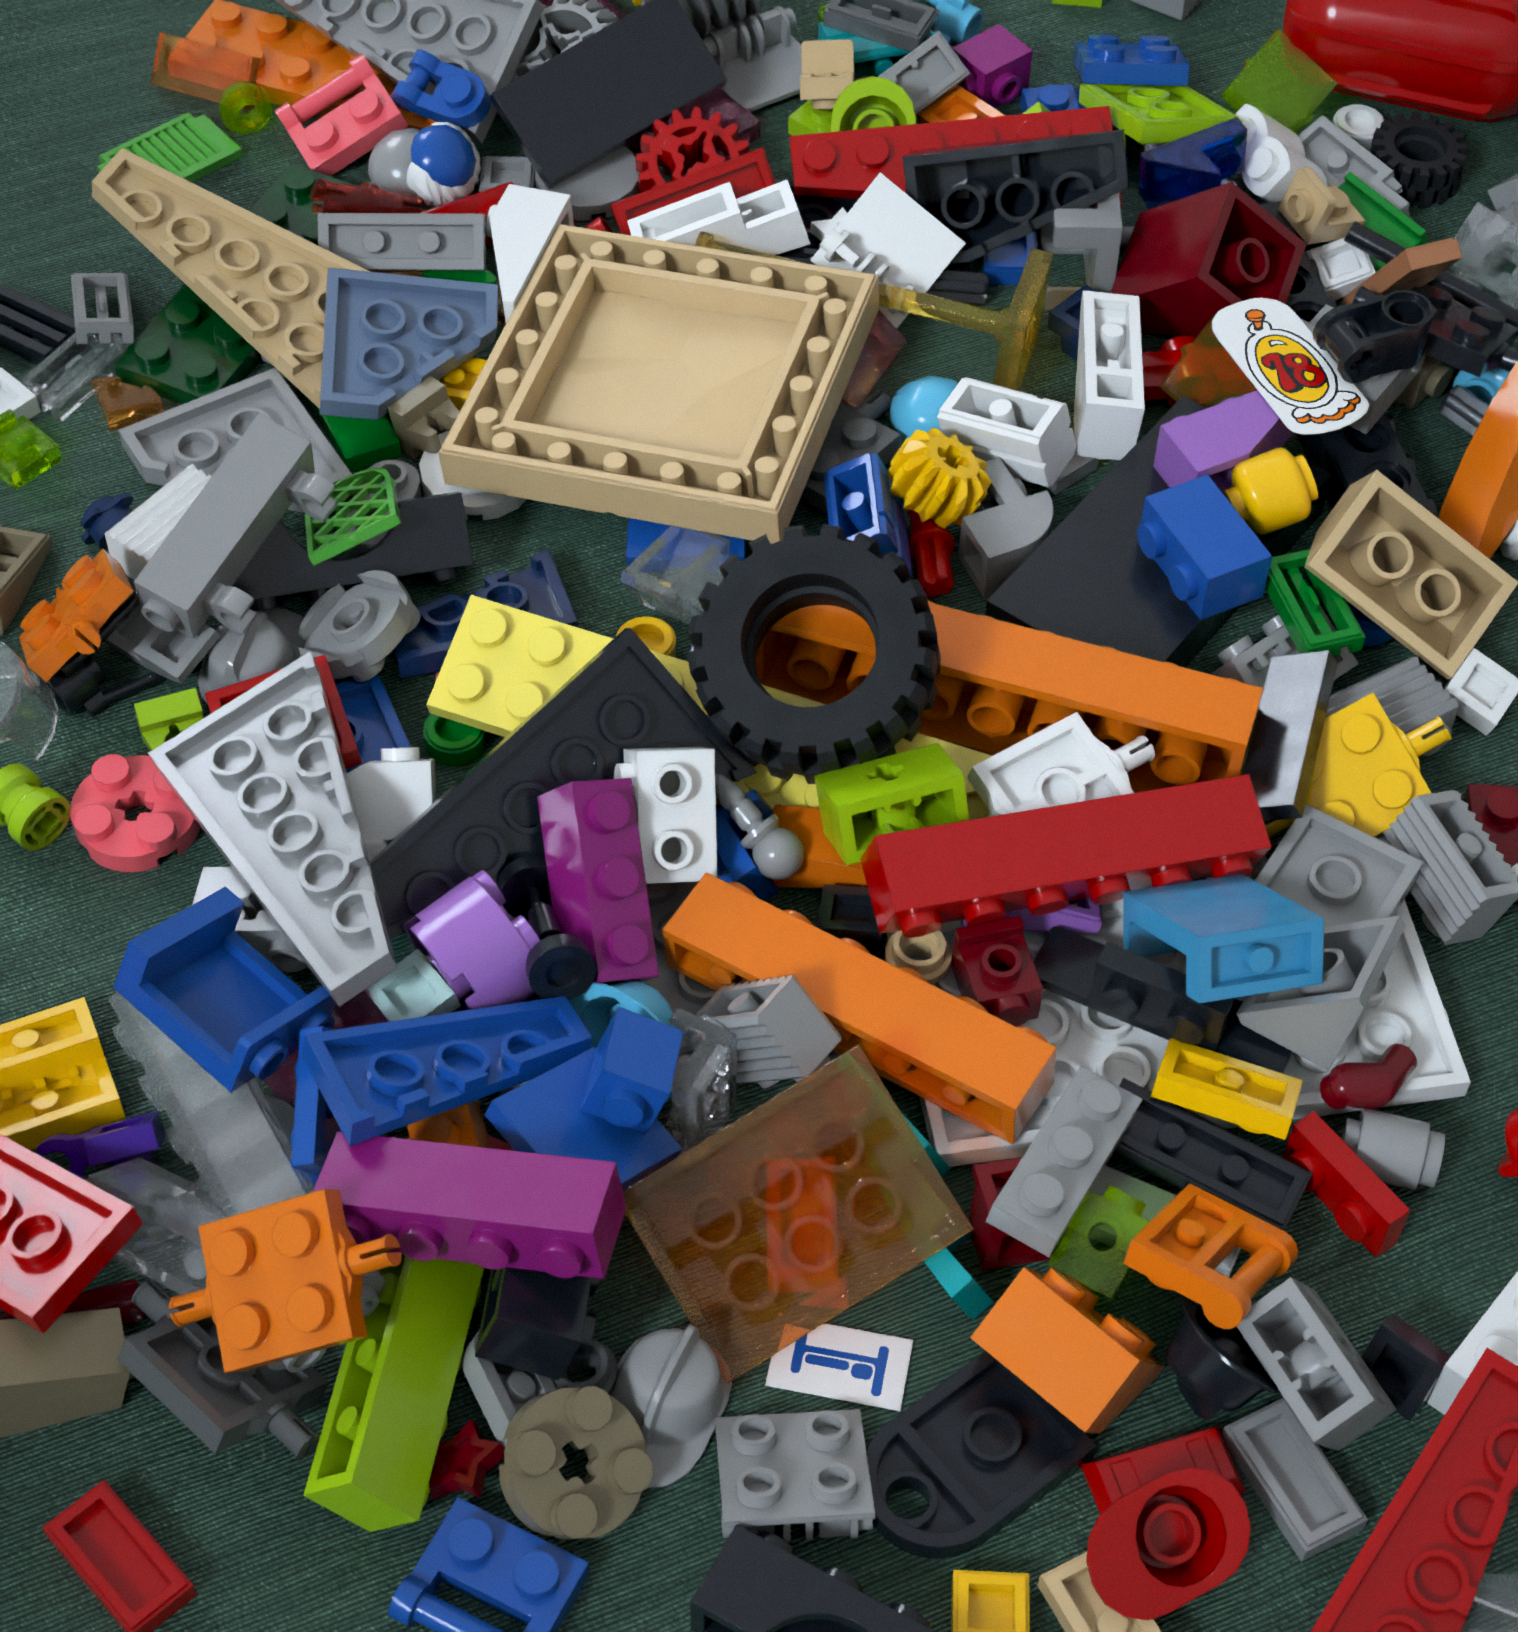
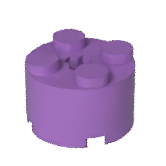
M481 870L473 877H468L403 924V928L416 950L419 949L424 956L428 953L430 954L427 956V960L455 993L461 1004L458 1008L459 1011L526 1002L536 995L530 986L526 974V960L528 953L540 939L521 915L512 920L502 906L506 902L503 894L484 870Z

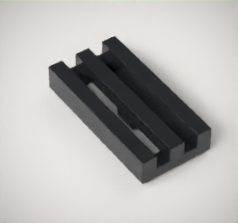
M0 284V321L12 326L14 329L12 330L0 324V346L49 370L76 344L74 318ZM35 337L41 341H44L52 345V347L50 348L42 343L33 340L32 338Z

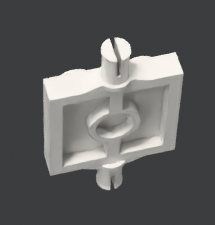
M1075 712L972 766L967 779L987 806L989 816L991 817L1134 793L1131 789L1128 772L1148 761L1154 760L1155 751L1152 744L1146 746L1149 740L1142 735L1113 751L1095 738L1078 712Z

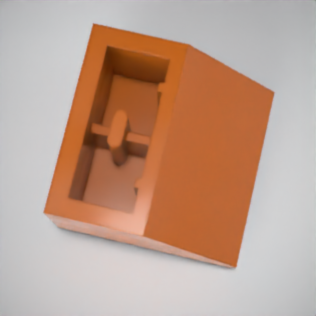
M1023 1267L970 1338L1085 1433L1100 1434L1157 1378L1165 1367L1150 1354L1157 1343L1124 1317H1121L1119 1320L1110 1313L1105 1318L1099 1314L1093 1307L1100 1298L1071 1274L1065 1272L1063 1275L1052 1267L1046 1274Z

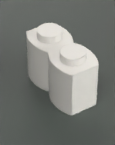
M1244 104L1235 114L1242 120L1240 139L1220 140V144L1223 146L1225 154L1232 161L1241 165L1243 180L1251 192L1269 203L1281 202L1297 170L1305 167H1310L1325 186H1328L1326 177L1320 167L1305 158L1304 146L1295 132L1249 104Z

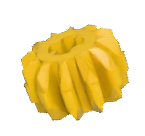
M934 427L928 432L916 430L911 437L905 439L892 458L891 466L886 473L892 482L889 491L894 496L904 500L903 509L914 510L919 514L922 522L932 519L939 527L944 529L950 524L961 526L962 517L975 513L986 497L987 489L992 481L987 473H985L988 467L987 463L974 456L973 446H965L960 443L956 434L946 437L939 429Z

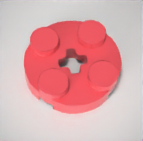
M109 754L99 758L92 765L91 774L78 786L71 802L70 818L78 841L88 850L89 857L97 864L115 871L141 872L159 867L158 858L169 855L175 849H177L178 856L182 854L195 841L201 828L157 770L150 756L147 755L123 757L118 754ZM134 806H146V808L152 810L150 813H140L136 821L127 820L125 814L127 809Z

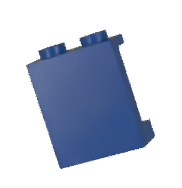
M225 886L129 940L113 988L232 1093L255 1077L264 1080L276 1072L287 1056L299 1049L301 1029L324 1026L332 1030L335 1018L331 1014L336 1002L324 986L307 995L234 931L245 903Z

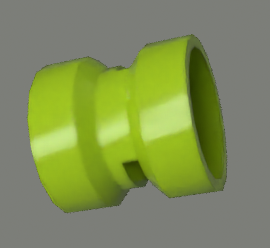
M21 763L9 764L1 768L0 826H8V833L11 838L24 849L35 851L50 845L60 836L68 824L71 810L68 800L55 789L50 787L42 788L39 776Z

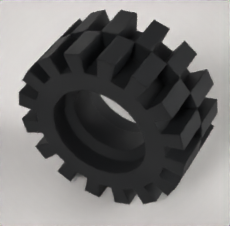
M1412 113L1410 120H1406L1404 114H1398L1394 116L1393 122L1389 119L1381 122L1380 128H1376L1373 135L1370 152L1394 171L1395 179L1401 184V189L1403 190L1399 195L1409 202V208H1412L1414 201H1419L1421 208H1430L1432 199L1438 206L1446 203L1447 196L1453 198L1461 182L1468 156V143H1463L1465 136L1461 131L1453 133L1454 125L1447 121L1442 126L1438 125L1439 117L1430 115L1429 120L1425 121L1421 120V113Z

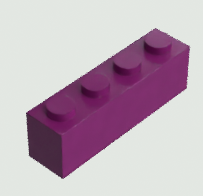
M339 1131L336 1133L313 1189V1192L322 1189L340 1190L346 1226L357 1244L392 1234L398 1240L400 1248L386 1252H401L402 1255L415 1260L430 1261L442 1259L475 1263L483 1268L493 1270L509 1267L542 1271L560 1278H572L575 1276L605 1278L627 1209L616 1162L377 1136L349 1146L343 1133Z

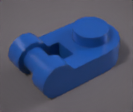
M424 50L416 51L409 63L411 72L406 81H399L391 94L392 100L409 112L437 122H449L462 129L474 127L482 122L491 107V95L479 76L473 72L442 62ZM429 82L438 85L433 95L424 92Z

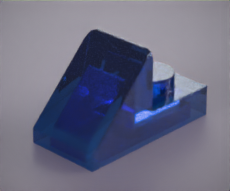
M1235 117L1141 153L1140 197L1145 202L1164 205L1220 186L1221 180L1244 172L1248 129Z

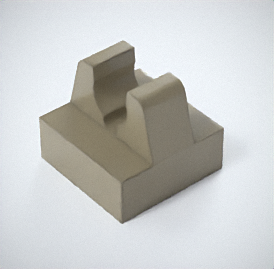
M431 376L387 407L394 432L400 441L401 451L413 459L423 454L424 451L429 453L439 452L441 444L438 435L450 431L460 412L449 399L446 386Z

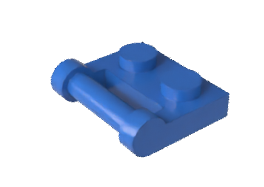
M457 1497L412 1573L406 1576L398 1586L391 1600L388 1616L409 1628L417 1622L435 1632H505L434 1596L433 1594L442 1582L526 1625L524 1632H557L590 1575L589 1562Z

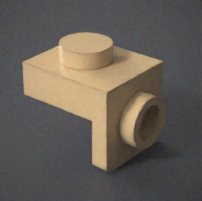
M851 39L806 40L802 42L800 100H812L813 109H833V105L842 90L854 82V44Z

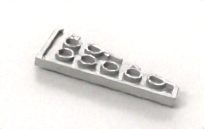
M274 0L355 57L363 53L372 69L395 85L401 80L406 81L411 72L409 68L411 59L417 50H424L442 62L473 72L479 76L490 95L511 82L543 11L539 0ZM429 82L424 92L433 95L438 85ZM492 102L489 113L482 122L474 127L463 129L464 132L481 144H483L497 113Z
M309 651L148 754L166 782L340 1007L397 969L320 669L312 651Z

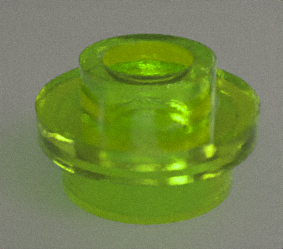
M236 82L228 86L223 92L219 103V114L226 127L238 134H251L259 131L267 124L272 114V103L267 92L261 86L251 82ZM244 106H255L250 113L242 116L239 115L240 110Z

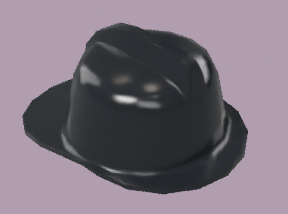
M1178 1293L1184 1315L1166 1348L1165 1357L1170 1368L1177 1376L1176 1380L1181 1394L1195 1415L1207 1419L1214 1416L1221 1409L1234 1412L1241 1409L1263 1390L1280 1394L1279 1389L1237 1326L1233 1329L1216 1327L1204 1315L1202 1305Z

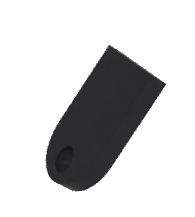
M984 1351L889 1421L871 1441L866 1453L875 1508L873 1525L887 1541L909 1554L933 1559L952 1558L966 1554L981 1546L1081 1468V1464L1091 1461L1094 1458L1097 1445L1083 1430L987 1351ZM911 1489L917 1491L925 1498L928 1509L917 1518L905 1519L895 1515L889 1509L886 1500L897 1490Z

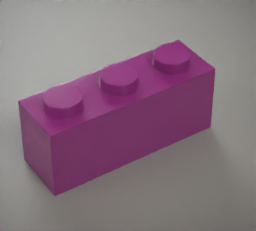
M632 779L574 781L537 796L552 908L562 934L577 936L589 946L596 963V975L593 982L613 985L628 980L641 982L659 977Z

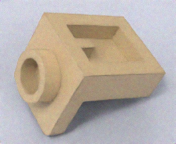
M1310 167L1297 170L1278 207V210L1307 245L1344 238L1355 221L1362 225L1366 221L1350 203L1348 196L1336 185L1325 186Z

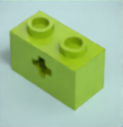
M938 743L871 760L863 764L844 767L840 770L814 775L823 833L846 866L861 862L860 858L876 835L970 820L964 773Z

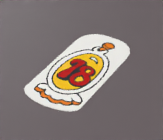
M1252 298L1221 309L1213 318L1212 331L1218 341L1290 431L1302 435L1327 433L1344 428L1356 422L1367 413L1369 408L1367 399L1353 383L1351 384L1343 380L1337 371L1335 360L1327 351L1319 348L1313 339L1312 332L1288 305L1274 299Z

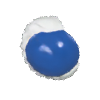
M435 122L431 126L421 129L416 134L411 145L412 162L407 171L406 183L408 187L415 191L419 197L423 198L425 204L430 207H439L468 197L474 190V184L479 182L478 175L481 170L479 152L476 150L468 134L461 127L449 122Z

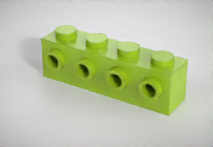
M402 1255L398 1266H390L379 1270L385 1279V1286L378 1296L380 1299L378 1306L370 1315L364 1318L368 1337L346 1343L303 1496L369 1532L419 1521L422 1508L429 1497V1480L439 1441L447 1427V1410L456 1375L462 1366L461 1359L472 1313L481 1295L480 1282L484 1268L475 1263L442 1259L419 1261Z

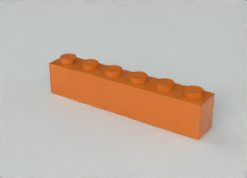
M706 872L662 929L667 966L716 992L727 983L730 986L734 982L737 985L741 981L744 984L748 980L752 982L755 979L757 981L762 978L767 980L770 977L774 979L777 976L781 978L784 975L788 977L794 974L840 1033L841 1041L832 1050L833 1052L842 1057L849 1053L860 1066L1013 1145L1054 1084L1057 1047L1049 1044L1037 1031L1026 1026L1015 1027L989 1014L977 1001L965 996L955 997L929 984L917 971L908 967L897 968L871 955L857 941L849 938L839 939L813 926L799 912L789 909L783 911L757 898L749 888L738 882L727 883Z

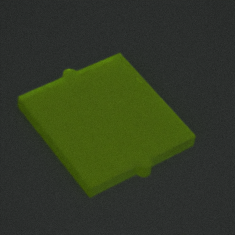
M1277 29L1253 58L1249 57L1245 60V68L1222 93L1221 97L1237 112L1244 104L1252 105L1293 132H1296L1304 122L1312 120V112L1336 86L1337 82L1303 51L1291 45L1289 38L1280 29Z

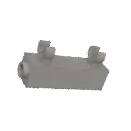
M258 413L135 579L134 584L141 613L150 623L166 632H172L174 629H177L194 639L212 615L230 630L241 635L245 634L257 617V613L250 609L254 603V598L232 585L292 503L297 504L302 511L321 522L326 521L337 505V500L330 497L336 489L335 485L328 479L314 473L315 467L310 440Z

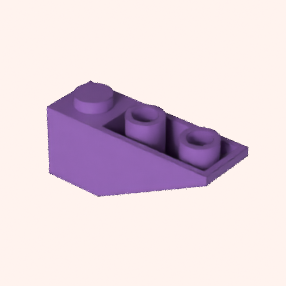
M1256 390L1239 397L1228 398L1215 406L1187 416L1176 417L1170 422L1160 425L1153 467L1170 488L1208 474L1224 494V490L1233 487L1231 474L1236 464L1282 447L1294 432L1285 426L1259 391Z

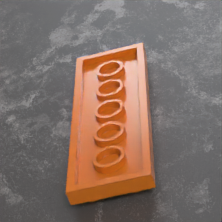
M214 0L169 57L168 61L171 76L281 106L288 102L292 106L352 67L350 61L356 57L306 22L241 6L233 2ZM373 69L391 97L396 85ZM364 85L318 114V116H325L365 90L366 87ZM395 103L409 125L404 129L416 128L421 130L437 122L409 112Z

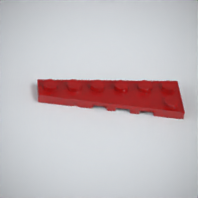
M1103 106L789 136L795 195L859 199L879 173H882L906 193L902 156L915 150L1113 131L1110 107ZM1120 191V192H1119V199H1120V208L1122 209V198H1121V191Z
M1489 1348L1485 1349L1310 1632H1461L1518 1485L1517 1365Z

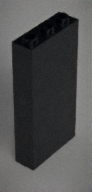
M1183 395L988 598L985 615L996 620L1039 631H1049L1059 636L1098 646L1111 647L1121 652L1160 662H1170L1186 668L1240 606L1199 620L1187 602L1181 601L1176 597L1168 577L1156 561L1145 556L1138 542L1137 528L1141 523L1145 497L1170 488L1153 467L1160 425L1168 423L1176 417L1187 416L1204 410L1207 407ZM1289 451L1294 457L1298 456L1293 452ZM1306 460L1318 490V499L1311 501V513L1301 522L1267 535L1255 533L1272 557L1286 554L1322 514L1332 476L1331 472Z

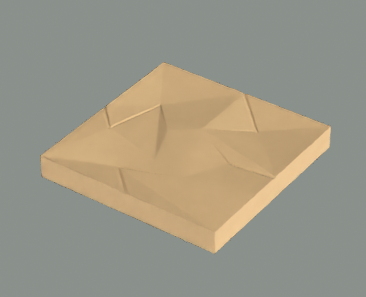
M559 224L438 452L444 483L599 513L610 512L621 517L751 541L765 534L770 544L782 541L785 536L784 528L790 524L830 428L831 421L835 416L880 308L878 275Z

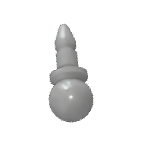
M716 774L715 792L719 803L724 809L730 811L731 818L741 830L748 833L741 840L740 844L744 848L752 849V858L760 873L775 880L786 879L794 875L800 869L804 860V847L799 837L788 829L778 828L779 818L776 814L764 820L762 813L750 799L745 798V792L740 786L723 775Z

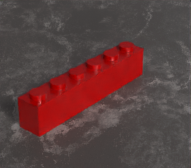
M1246 774L876 835L860 860L879 933L902 930L904 937L912 938L933 933L943 926L942 923L966 919L967 925L971 926L1000 920L1006 916V912L1026 908L1029 909L1031 915H1045L1068 906L1069 901L1091 897L1093 904L1102 905L1123 899V892L1192 882L1193 879L1211 876L1213 878L1240 874L1248 876L1253 872L1252 866L1271 848V843L1250 776Z

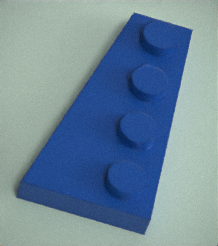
M566 996L305 1034L302 1057L349 1146L532 1080L589 1050L592 1036Z

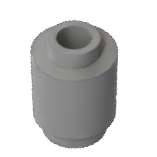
M1362 1109L1359 1120L1346 1118L1341 1139L1384 1183L1415 1190L1418 1184L1428 1187L1435 1186L1443 1159L1445 1133L1430 1130V1123L1372 1109Z

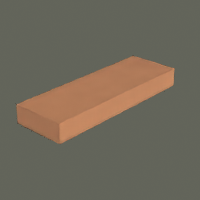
M1448 238L1405 249L1344 296L1339 305L1352 304L1361 286H1365V288L1385 296L1393 291H1409L1415 286L1420 288L1463 258L1458 240Z

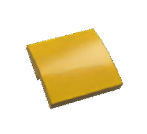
M85 997L0 1025V1134L29 1150H33L43 1140L52 1135H77L89 1131L93 1127L126 1118Z

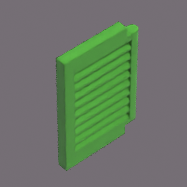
M186 112L99 155L98 159L101 164L97 166L99 174L123 148L189 182H194L242 158L243 152L242 148L205 114L195 118L189 112Z

